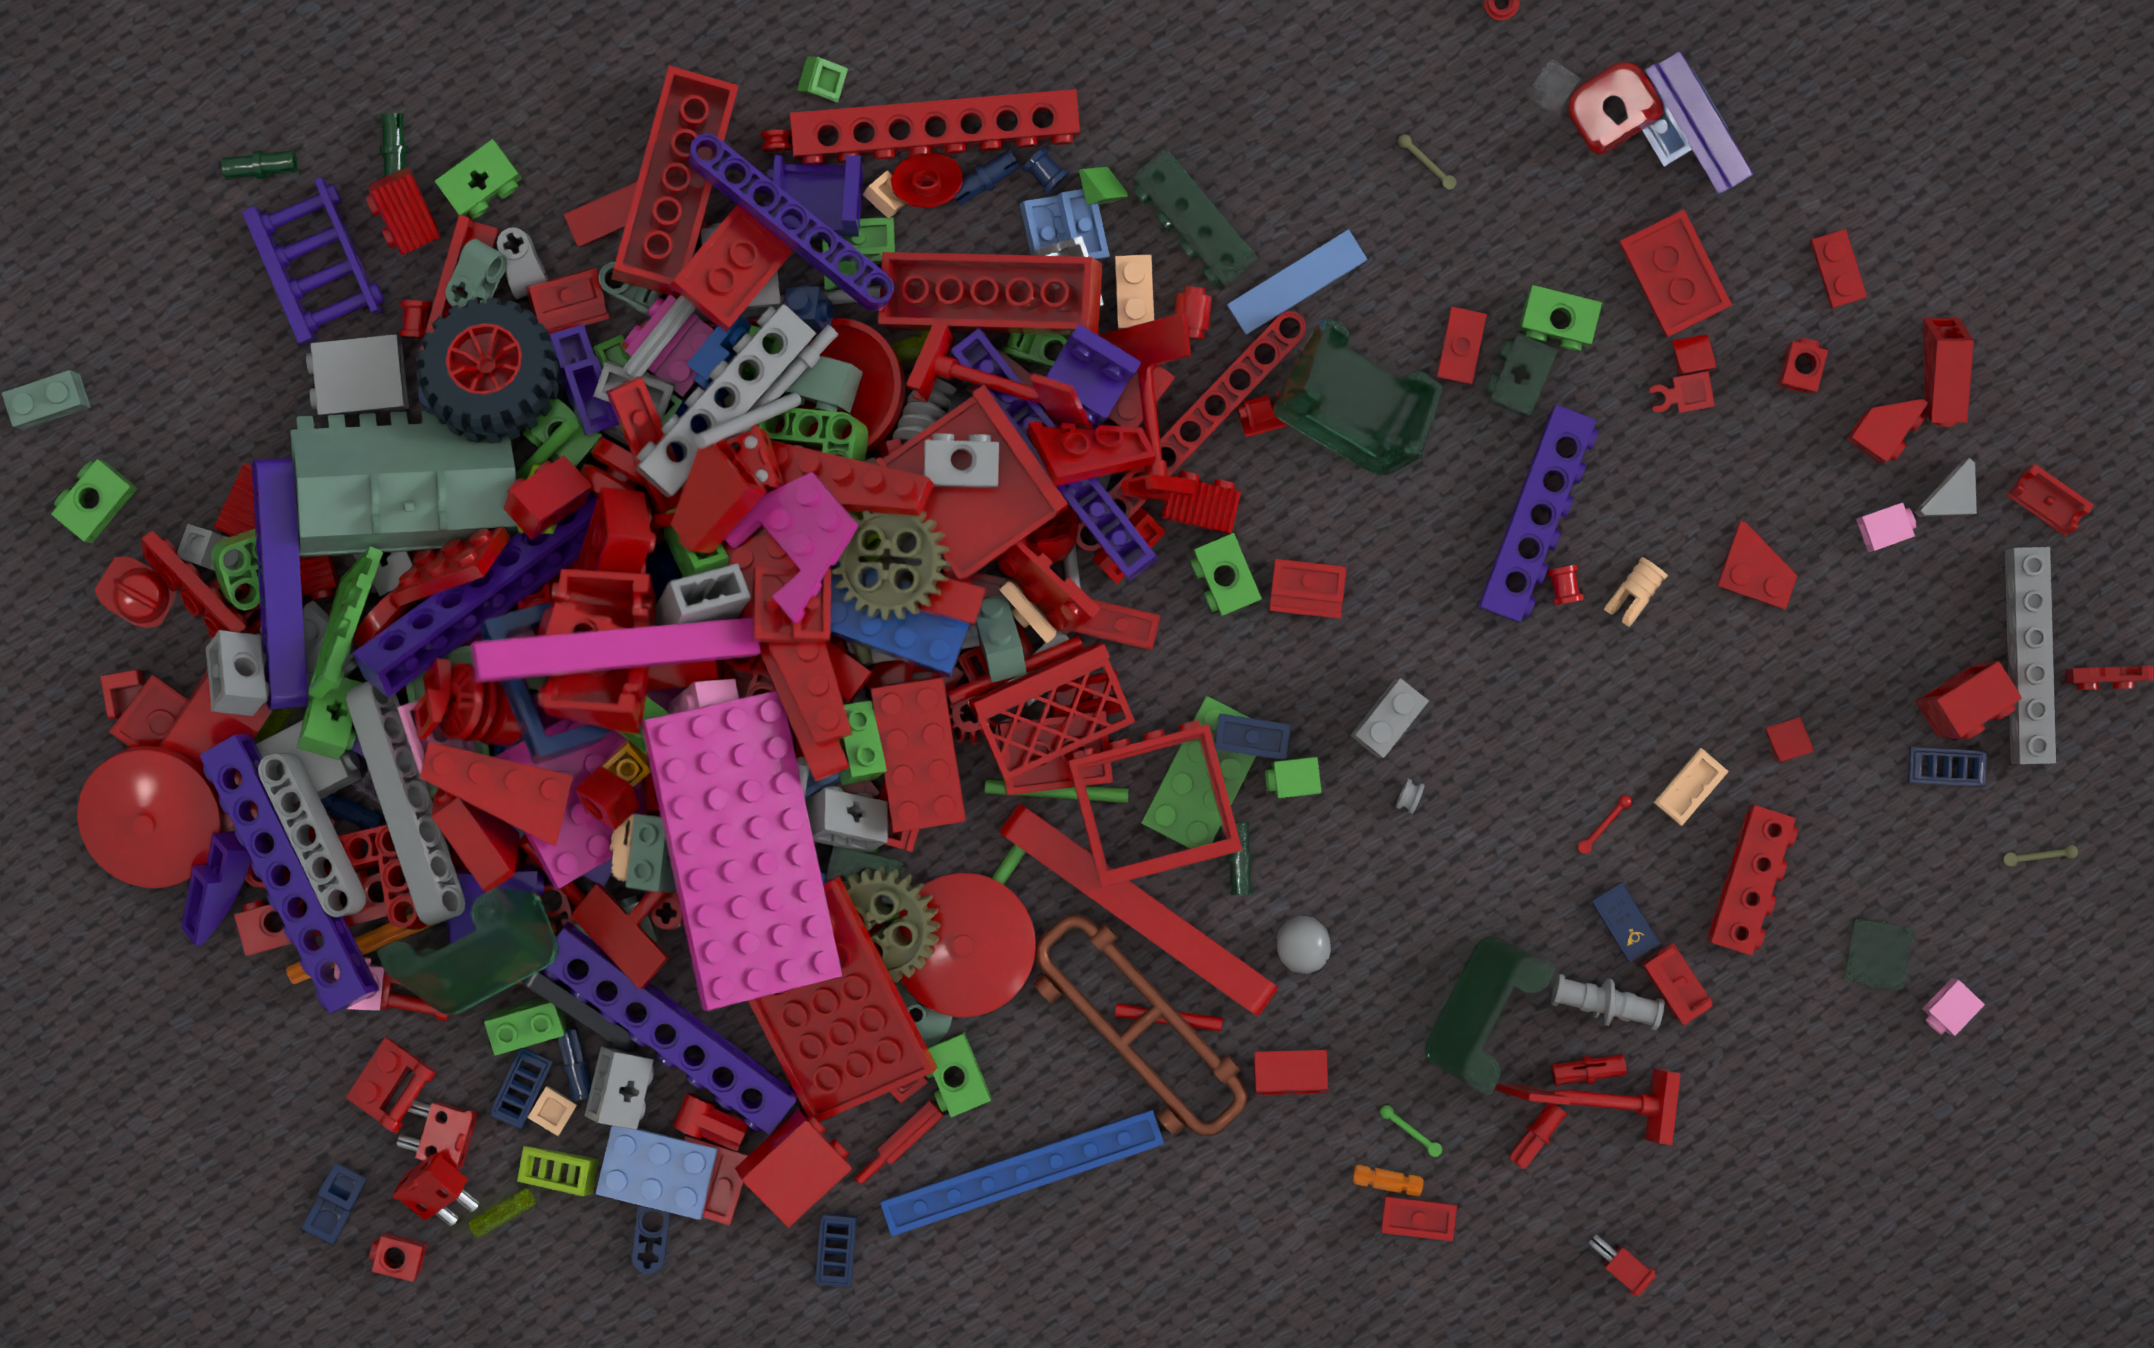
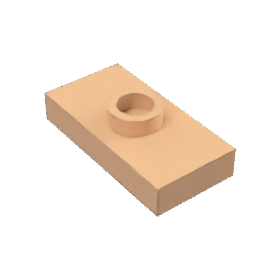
M1009 579L1000 587L999 590L1015 607L1011 611L1013 616L1023 627L1026 628L1030 624L1046 643L1050 642L1057 635V629L1051 626L1041 610L1025 597L1023 590L1013 579Z
M1699 748L1653 803L1682 826L1729 771L1706 751Z

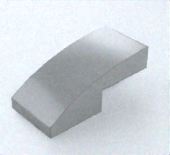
M187 524L177 551L178 557L181 560L215 571L211 561L212 548L219 541L229 537ZM232 549L226 552L223 558L225 566H232L236 563L238 551Z

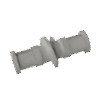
M1558 974L1551 996V1005L1557 1006L1560 1003L1577 1007L1586 1012L1593 1011L1594 1018H1598L1600 1013L1604 1014V1023L1609 1026L1613 1017H1617L1627 1022L1631 1020L1650 1025L1651 1029L1657 1030L1664 1011V999L1657 998L1655 1001L1636 996V994L1630 992H1618L1619 990H1615L1614 981L1609 978L1603 982L1601 987H1598L1596 984L1588 982L1581 983L1565 979V975Z

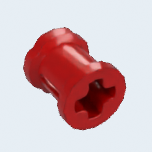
M401 300L400 307L404 308L403 329L399 331V337L423 339L428 324L429 310L432 309L433 303L418 300Z
M1578 565L1561 567L1546 572L1547 576L1551 577L1555 594V599L1552 600L1553 606L1585 600L1584 594H1580L1576 578V572L1579 570Z

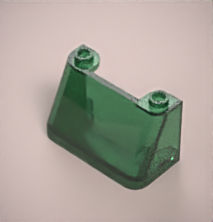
M1327 317L1315 326L1277 397L1274 414L1283 422L1363 469L1377 475L1393 474L1422 458L1443 386L1432 380L1428 374L1420 371H1414L1400 378L1394 376L1346 347L1350 339L1348 329L1341 322Z
M496 887L477 898L472 906L471 914L476 931L436 951L435 947H427L421 951H415L410 944L397 941L383 947L377 953L383 969L389 976L440 1013L454 1015L549 967L555 962L559 947L538 893Z
M1487 936L1479 940L1426 1040L1424 1049L1428 1061L1490 1097L1500 1077V1066L1493 1057L1484 1053L1482 1048L1514 986L1530 993L1539 992L1549 984L1557 967L1499 937Z

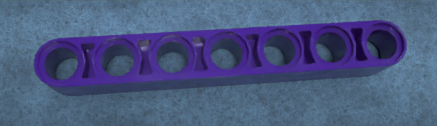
M704 133L698 135L693 140L689 152L690 166L699 175L735 204L741 206L782 242L864 308L870 311H878L887 306L894 291V284L884 271L713 134ZM708 147L714 151L716 157L705 161L698 157L696 151L699 148ZM730 170H737L743 175L744 180L741 183L734 184L729 182L724 174ZM758 193H765L770 196L772 204L766 207L759 206L754 202L753 196ZM785 216H794L799 220L801 226L794 230L788 229L782 224L781 219ZM816 238L822 239L828 244L829 249L823 253L816 252L811 248L810 241ZM844 261L851 262L855 265L857 273L851 276L845 275L839 270L838 264ZM871 284H878L884 289L885 296L879 299L873 298L868 294L867 287Z
M291 458L253 460L252 485L263 653L266 654L264 677L265 681L269 684L267 706L269 710L307 707L308 690L293 462Z

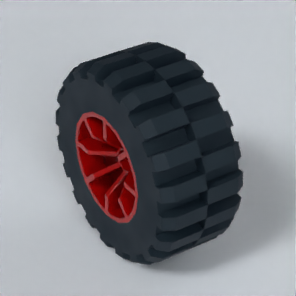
M478 298L468 300L467 307L459 309L458 305H455L448 309L450 314L448 317L443 319L439 316L432 323L434 332L425 333L421 341L424 350H419L417 353L416 362L419 366L417 371L418 382L435 417L441 424H447L452 433L461 436L465 432L468 440L480 442L481 437H487L489 443H498L501 441L500 437L509 435L510 440L521 436L519 430L527 427L531 431L538 425L536 418L539 415L546 417L552 409L549 399H557L559 393L557 382L561 379V371L556 351L544 325L538 322L537 317L531 311L524 310L522 312L519 304L507 301L504 306L499 298H488L487 303L480 304Z

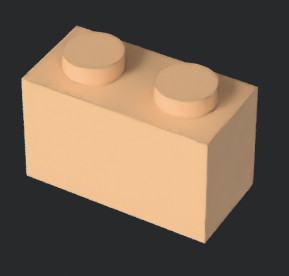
M1151 255L1115 256L1118 330L1153 321Z

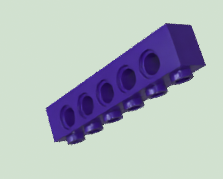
M1559 405L1552 407L1477 608L1516 623L1521 622L1523 616L1529 618L1536 598L1531 596L1535 583L1542 584L1548 569V564L1543 563L1548 549L1554 551L1561 531L1556 529L1560 516L1567 517L1573 502V497L1568 496L1573 482L1579 484L1586 464L1581 462L1585 449L1592 450L1599 432V430L1593 429L1596 419ZM1559 439H1567L1573 444L1574 452L1570 458H1563L1557 453L1556 443ZM1548 472L1556 473L1561 479V487L1556 492L1549 491L1544 486L1543 478ZM1534 506H1543L1548 511L1549 519L1545 525H1537L1532 521L1531 510ZM1522 539H1529L1534 542L1536 554L1532 559L1523 558L1519 554L1518 545ZM1511 572L1518 573L1523 578L1524 586L1518 593L1511 592L1506 587L1505 580Z

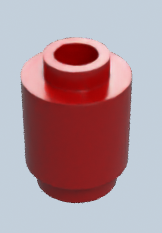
M1185 286L1184 293L1177 292L1174 315L1186 313L1189 338L1204 339L1205 330L1209 329L1212 296L1205 295L1206 288Z

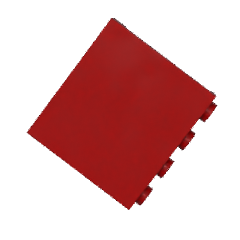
M985 385L975 390L971 398L883 459L881 457L876 459L879 466L924 476L925 440H932V434H954V441H969V435H991V442H999L997 488L933 486L923 508V511L926 512L924 522L930 519L937 522L932 533L942 532L945 534V537L938 542V545L950 548L949 552L942 555L943 558L941 560L951 563V566L942 569L949 579L957 576L960 582L975 574L1069 508L1066 500L1056 486H1054L1047 473ZM959 450L951 455V464L955 469L963 471L971 466V457L967 452Z

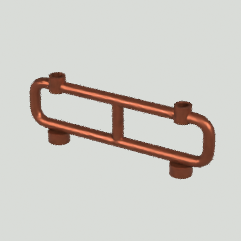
M1079 914L1067 915L1058 920L1042 935L1036 944V963L1043 972L1033 983L1037 990L1051 1004L1064 994L1166 1104L1156 1116L1174 1136L1185 1126L1195 1134L1205 1137L1216 1135L1226 1129L1243 1112L1248 1099L1246 1087L1236 1075L1241 1071L1237 1063L1228 1054L1221 1059L1119 950L1114 944L1118 936L1105 922L1098 927L1088 917ZM1077 928L1082 930L1096 948L1104 953L1152 1005L1122 1034H1119L1049 957L1050 948L1071 929ZM1161 1016L1233 1093L1232 1103L1211 1122L1201 1121L1131 1046Z

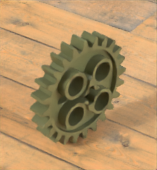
M923 510L920 516L862 511L864 518L861 520L851 515L859 527L838 559L841 566L832 570V574L843 576L844 578L836 587L841 590L849 589L844 598L845 601L852 602L858 599L855 610L863 612L869 606V617L876 618L881 611L882 618L886 621L891 620L893 611L897 618L905 620L906 609L912 614L918 615L919 602L930 607L932 604L927 595L929 593L940 595L941 591L935 586L936 582L948 580L946 576L940 573V568L951 566V563L941 560V555L949 552L950 548L938 545V542L945 537V534L942 532L932 533L937 522L932 519L924 522L926 512ZM878 532L881 536V544L878 549L870 551L867 543L868 538L873 533ZM914 534L917 539L916 547L910 553H906L903 549L904 539L908 535ZM895 556L901 559H921L922 564L920 566L893 563L887 566L877 562L861 563L860 557L891 558ZM871 569H876L879 577L878 582L873 587L868 588L865 583V576ZM907 571H912L914 583L910 588L904 590L900 583L901 576Z
M883 866L876 870L875 875H873L868 867L861 872V877L854 872L848 877L849 883L846 881L842 882L858 913L863 916L867 931L876 923H883L903 909L908 911L907 915L895 919L887 928L883 926L870 934L872 941L881 946L883 955L880 956L891 978L896 983L902 978V972L908 978L915 973L914 967L921 969L926 964L924 958H930L935 951L929 945H935L939 941V937L931 932L937 931L941 923L932 921L931 918L937 914L938 908L927 907L926 904L933 897L932 895L921 897L919 893L923 888L922 883L915 887L910 886L912 875L908 874L903 880L898 879L899 872L897 868L889 876H886ZM881 895L889 896L893 900L894 908L886 907L881 901ZM899 926L908 927L912 932L913 938L908 939L900 933Z

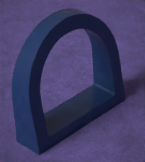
M553 603L536 605L484 621L480 629L484 642L507 640V638L539 628L544 611ZM523 678L500 680L534 766L594 745L614 731L587 724L553 736H546Z

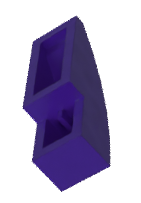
M584 324L549 334L560 366L561 383L585 436L619 426L620 424L611 403L593 397L602 368L598 356H594Z
M235 832L213 833L207 864L193 866L181 929L195 946L203 945L221 923L236 899L249 870L251 857L246 847L242 846L238 841Z

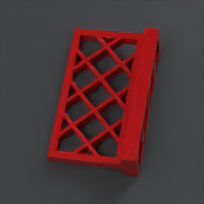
M1096 642L1080 651L968 700L969 706L979 722L1004 781H1008L1135 723L1132 712L1108 659L1110 656L1105 644ZM1103 667L1108 679L1103 693L1085 687L1090 672ZM1082 676L1079 684L1072 682V680ZM1065 683L1077 688L1070 708L1052 701L1057 687ZM1111 688H1112V690H1113V693H1114L1116 699L1113 698V697L1108 696L1109 691H1110ZM1083 690L1101 697L1093 717L1076 711ZM1049 691L1047 699L1039 696ZM1032 698L1045 703L1037 723L1020 716L1024 703ZM1106 699L1119 705L1124 718L1111 724L1099 720ZM1050 705L1068 711L1061 732L1043 725ZM1017 706L1014 714L1006 711ZM999 713L1012 717L1005 738L992 733L987 722L988 718ZM1074 714L1091 720L1087 734L1081 738H1075L1066 734ZM1018 720L1036 726L1028 747L1010 740ZM1097 723L1105 726L1094 731ZM1041 729L1059 735L1054 750L1048 753L1034 749ZM1064 738L1072 740V742L1062 746ZM995 739L1003 741L1001 749H999ZM1008 744L1027 750L1022 764L1008 770L1003 759ZM1032 753L1040 755L1029 761Z

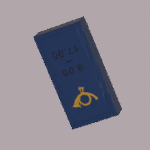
M1622 882L1591 900V903L1628 962L1633 961L1660 944Z

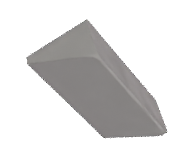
M609 360L604 363L593 397L610 402L606 391L632 379L623 371L624 365ZM644 373L641 377L645 382L660 420H663L676 384Z

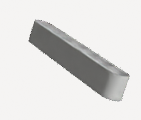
M368 681L354 686L347 693V705L416 912L422 922L427 925H434L457 917L464 911V896L443 833L431 817L433 803L425 780L419 777L420 773L397 708L400 707L397 695L395 693L388 698Z

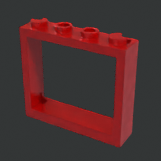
M1199 720L1178 725L1179 732L1165 735L1164 729L1143 734L1145 741L1130 744L1129 738L1108 744L1110 750L1097 754L1094 747L1073 753L1075 759L1067 762L1100 888L1242 851L1209 724L1200 726ZM1199 739L1225 840L1108 871L1082 770Z

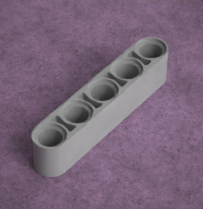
M292 753L266 755L259 764V777L322 908L327 914L334 917L359 913L366 903L364 889L302 761ZM280 761L285 768L282 778L277 772V766ZM295 794L299 796L301 801L298 810L293 806ZM311 826L316 831L314 843L311 842L308 836ZM326 859H328L332 865V871L330 875H327V873L324 870V862ZM342 891L347 895L348 899L345 908L340 904L339 900Z

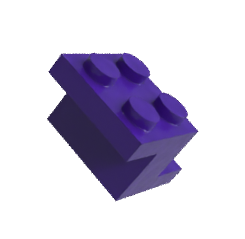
M1078 324L1050 368L1046 378L1074 387L1091 426L1096 430L1107 419L1141 361ZM1038 403L1040 407L1045 411L1043 405L1041 403Z

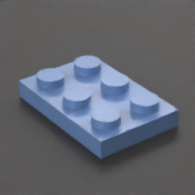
M612 1125L596 1195L701 1220L719 1148L638 1128L635 1130Z

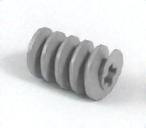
M937 379L927 403L914 399L913 394L915 390L912 389L908 396V404L903 408V416L898 421V428L893 433V439L900 438L901 445L905 444L947 414L945 411L949 409L950 399H952L957 389L951 384Z

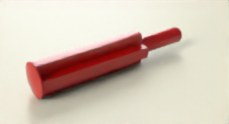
M931 1100L925 1104L877 1149L880 1154L855 1176V1180L860 1185H863L886 1162L892 1165L945 1116L939 1106Z

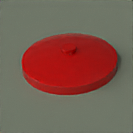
M833 318L831 327L839 335L819 356L852 364L863 372L851 412L848 413L837 410V412L847 413L866 425L868 430L867 453L887 437L900 416L906 391L904 369L896 350L882 334L862 322L845 318ZM805 401L804 406L795 407L797 409L817 410L815 409V403ZM784 419L776 425L777 433L781 432L784 428ZM818 422L811 425L809 437L817 432ZM852 425L847 426L843 430L842 439L850 436ZM806 448L822 452V449Z
M140 746L129 748L106 759L86 781L80 794L77 811L80 834L93 859L115 878L146 888L168 887L191 878L194 865H206L213 833H222L223 809L220 806L219 794L214 784L207 779L204 771L192 760L175 751L161 747Z
M952 873L933 879L923 885L919 893L921 897L926 895H932L933 897L926 904L927 907L938 908L937 914L931 920L941 923V926L937 931L931 933L938 936L939 941L935 945H929L935 952L930 958H924L926 964L921 969L914 967L915 973L909 978L902 972L901 981L903 985L921 1004L948 1016L973 1017L1000 1008L1010 1001L1023 987L1034 963L1036 949L1035 931L1026 907L1008 887L995 879L981 874ZM906 909L901 910L897 918L907 915L908 911ZM899 926L900 933L908 939L913 938L912 932L908 927Z

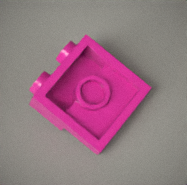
M669 295L666 300L659 297L647 312L651 316L644 328L636 325L624 342L629 345L625 350L626 354L630 357L633 356L677 299ZM692 313L647 370L658 378L675 383L674 391L681 397H684L696 382L692 379L696 372L687 363L714 330L699 319L696 314Z

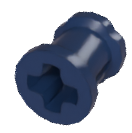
M1043 147L1022 167V170L1025 173L1030 172L1044 187L1043 192L1048 195L1068 176L1069 171L1066 168L1061 169L1047 155L1048 150Z

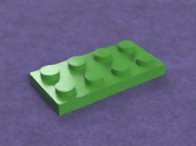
M1206 696L1194 721L1199 720L1200 726L1209 724L1215 744L1219 714L1249 717ZM1199 739L1181 744L1141 823L1190 849L1211 844L1221 826ZM1216 750L1231 806L1256 756Z

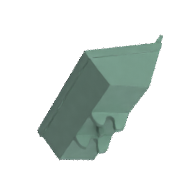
M426 411L421 412L422 424H408L407 412H391V425L377 426L375 413L359 414L360 427H346L343 414L329 415V428L314 429L312 416L296 417L297 430H290L295 478L299 557L363 554L369 546L383 551V553L423 551L428 548L437 550L453 539L459 538L460 541H463L482 529L486 528L491 531L502 526L512 538L517 534L518 527L515 521L503 510L508 497L507 490L516 481L515 464L509 435L501 436V441L498 443H489L487 437H481L480 442L470 441L465 432L461 436H457L449 430L447 424L439 423L435 415L429 414Z

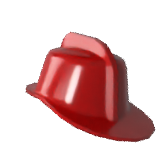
M127 556L115 557L95 588V593L100 603L108 610L143 628L161 625L176 599V591L172 592L155 570Z

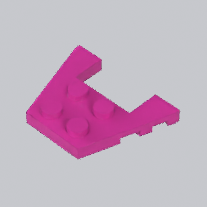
M813 472L765 494L725 538L728 544L736 549L761 525H764L800 568L801 571L773 596L795 623H798L806 613L803 611L804 607L812 595H817L822 587L820 581L831 564L835 566L859 527L851 515Z

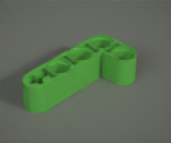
M793 408L759 423V427L768 433L772 441L793 446L802 445L803 448L822 449L823 453L865 462L868 443L867 427L847 413ZM784 419V428L776 434V425ZM818 422L817 432L809 437L811 425ZM852 425L850 436L842 439L843 430L847 426Z
M255 529L219 541L211 551V561L223 596L228 602L242 610L253 609L260 602L259 581L255 571L258 569ZM236 549L238 551L236 563L232 566H225L223 562L224 555L229 550ZM242 583H248L249 594L244 599L236 600V588Z

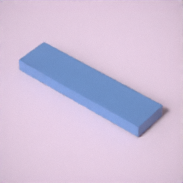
M1348 229L1227 304V307L1246 336L1360 266L1368 259Z

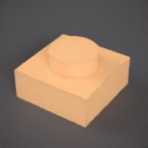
M886 171L870 184L862 195L889 219L905 203L895 196L891 185L892 174Z
M546 1086L527 1118L559 1136L578 1103L553 1088Z

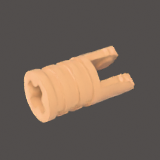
M1641 557L1638 565L1633 568L1627 580L1620 585L1604 610L1609 614L1617 612L1629 594H1631L1636 599L1625 612L1622 623L1630 627L1650 601L1649 598L1654 595L1655 590L1659 588L1661 582L1668 575L1655 564Z
M631 815L616 830H613L611 835L612 842L609 849L613 851V867H611V872H613V876L616 879L622 880V882L627 881L635 815Z

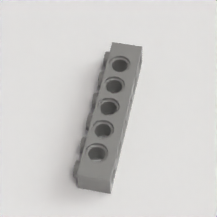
M785 304L779 306L776 310L770 306L757 320V323L761 326L752 337L746 333L733 347V350L737 353L728 364L722 360L709 374L713 381L704 391L698 387L684 402L689 407L680 418L674 414L660 429L665 434L656 445L650 441L636 456L641 462L636 466L635 470L667 498L673 496L687 480L698 450L694 441L697 434L690 428L692 417H703L708 425L707 430L745 414L816 334ZM765 335L774 336L778 340L779 350L776 354H769L764 350L762 340ZM741 362H748L753 365L755 377L752 381H745L740 377L738 367ZM717 389H725L730 393L732 401L728 408H721L715 403L714 394ZM669 443H677L682 447L684 455L679 463L672 462L667 458L666 447Z
M2050 547L2006 549L2008 676L2022 697L2021 700L2014 703L2016 710L2009 714L2011 764L2056 763Z

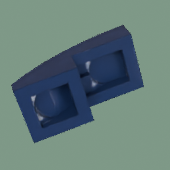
M334 1163L301 1229L334 1246L367 1179Z

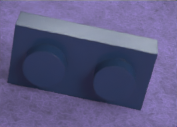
M1219 714L1214 746L1216 750L1286 760L1291 724Z

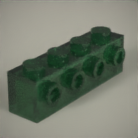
M1167 149L1162 151L1133 176V182L1136 184L1132 188L1133 192L1143 204L1146 205L1149 202L1153 204L1159 212L1155 215L1158 222L1167 232L1173 229L1182 239L1178 243L1179 247L1191 260L1194 257L1199 259L1205 267L1201 272L1213 287L1220 284L1225 290L1257 263L1258 257Z

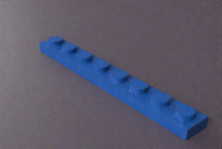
M1153 1109L882 1200L880 1204L892 1237L1164 1145V1141Z

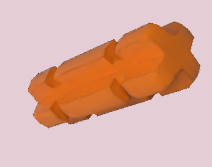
M1356 1165L1353 1173V1183L1367 1187L1370 1184L1376 1189L1397 1193L1405 1191L1407 1195L1420 1196L1423 1190L1424 1180L1420 1176L1409 1174L1408 1177H1405L1404 1173L1375 1168L1374 1171L1370 1167Z

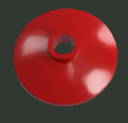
M933 152L928 156L908 157L895 168L891 178L892 190L895 196L906 205L917 208L936 207L950 201L960 191L963 183L962 171L958 163L944 154Z

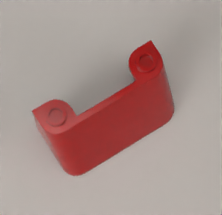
M561 569L560 582H554L553 604L555 602L574 604L579 607L580 612L590 616L600 615L607 617L614 622L613 625L623 629L655 626L656 596L649 574ZM573 630V634L581 633L578 630ZM650 666L613 669L600 678L586 672L553 675L552 678H548L546 685H540L539 707H544L545 713L550 716L623 733L640 734L642 731L641 721L644 720Z

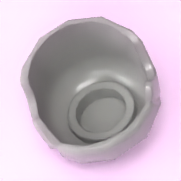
M1299 915L1291 918L1278 931L1276 937L1278 955L1281 962L1292 972L1309 974L1320 970L1326 964L1331 952L1329 934L1324 925L1314 917Z

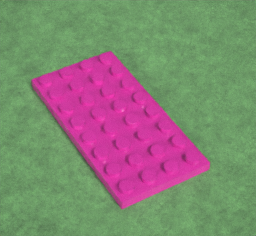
M777 691L641 721L702 1009L708 1011L842 976L787 714Z

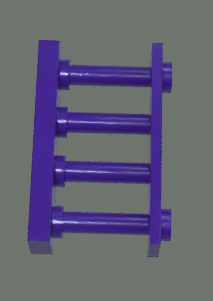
M321 177L314 180L319 194L270 215L268 212L263 214L255 206L242 211L297 342L304 347L317 341L314 332L319 330L318 326L366 305L369 306L372 313L379 315L383 313L380 303L385 302L376 282L370 283L337 205L342 203L337 188L334 184L328 185ZM326 207L334 225L333 227L289 246H276L272 233L276 232L277 227ZM340 239L348 259L300 280L290 278L286 266L291 264V260ZM354 272L362 292L314 313L310 310L304 311L300 299L305 297L304 293Z

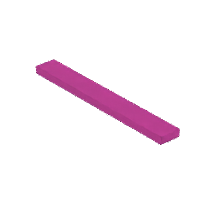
M752 618L475 642L470 646L476 682L751 657L761 653L759 642L752 641Z

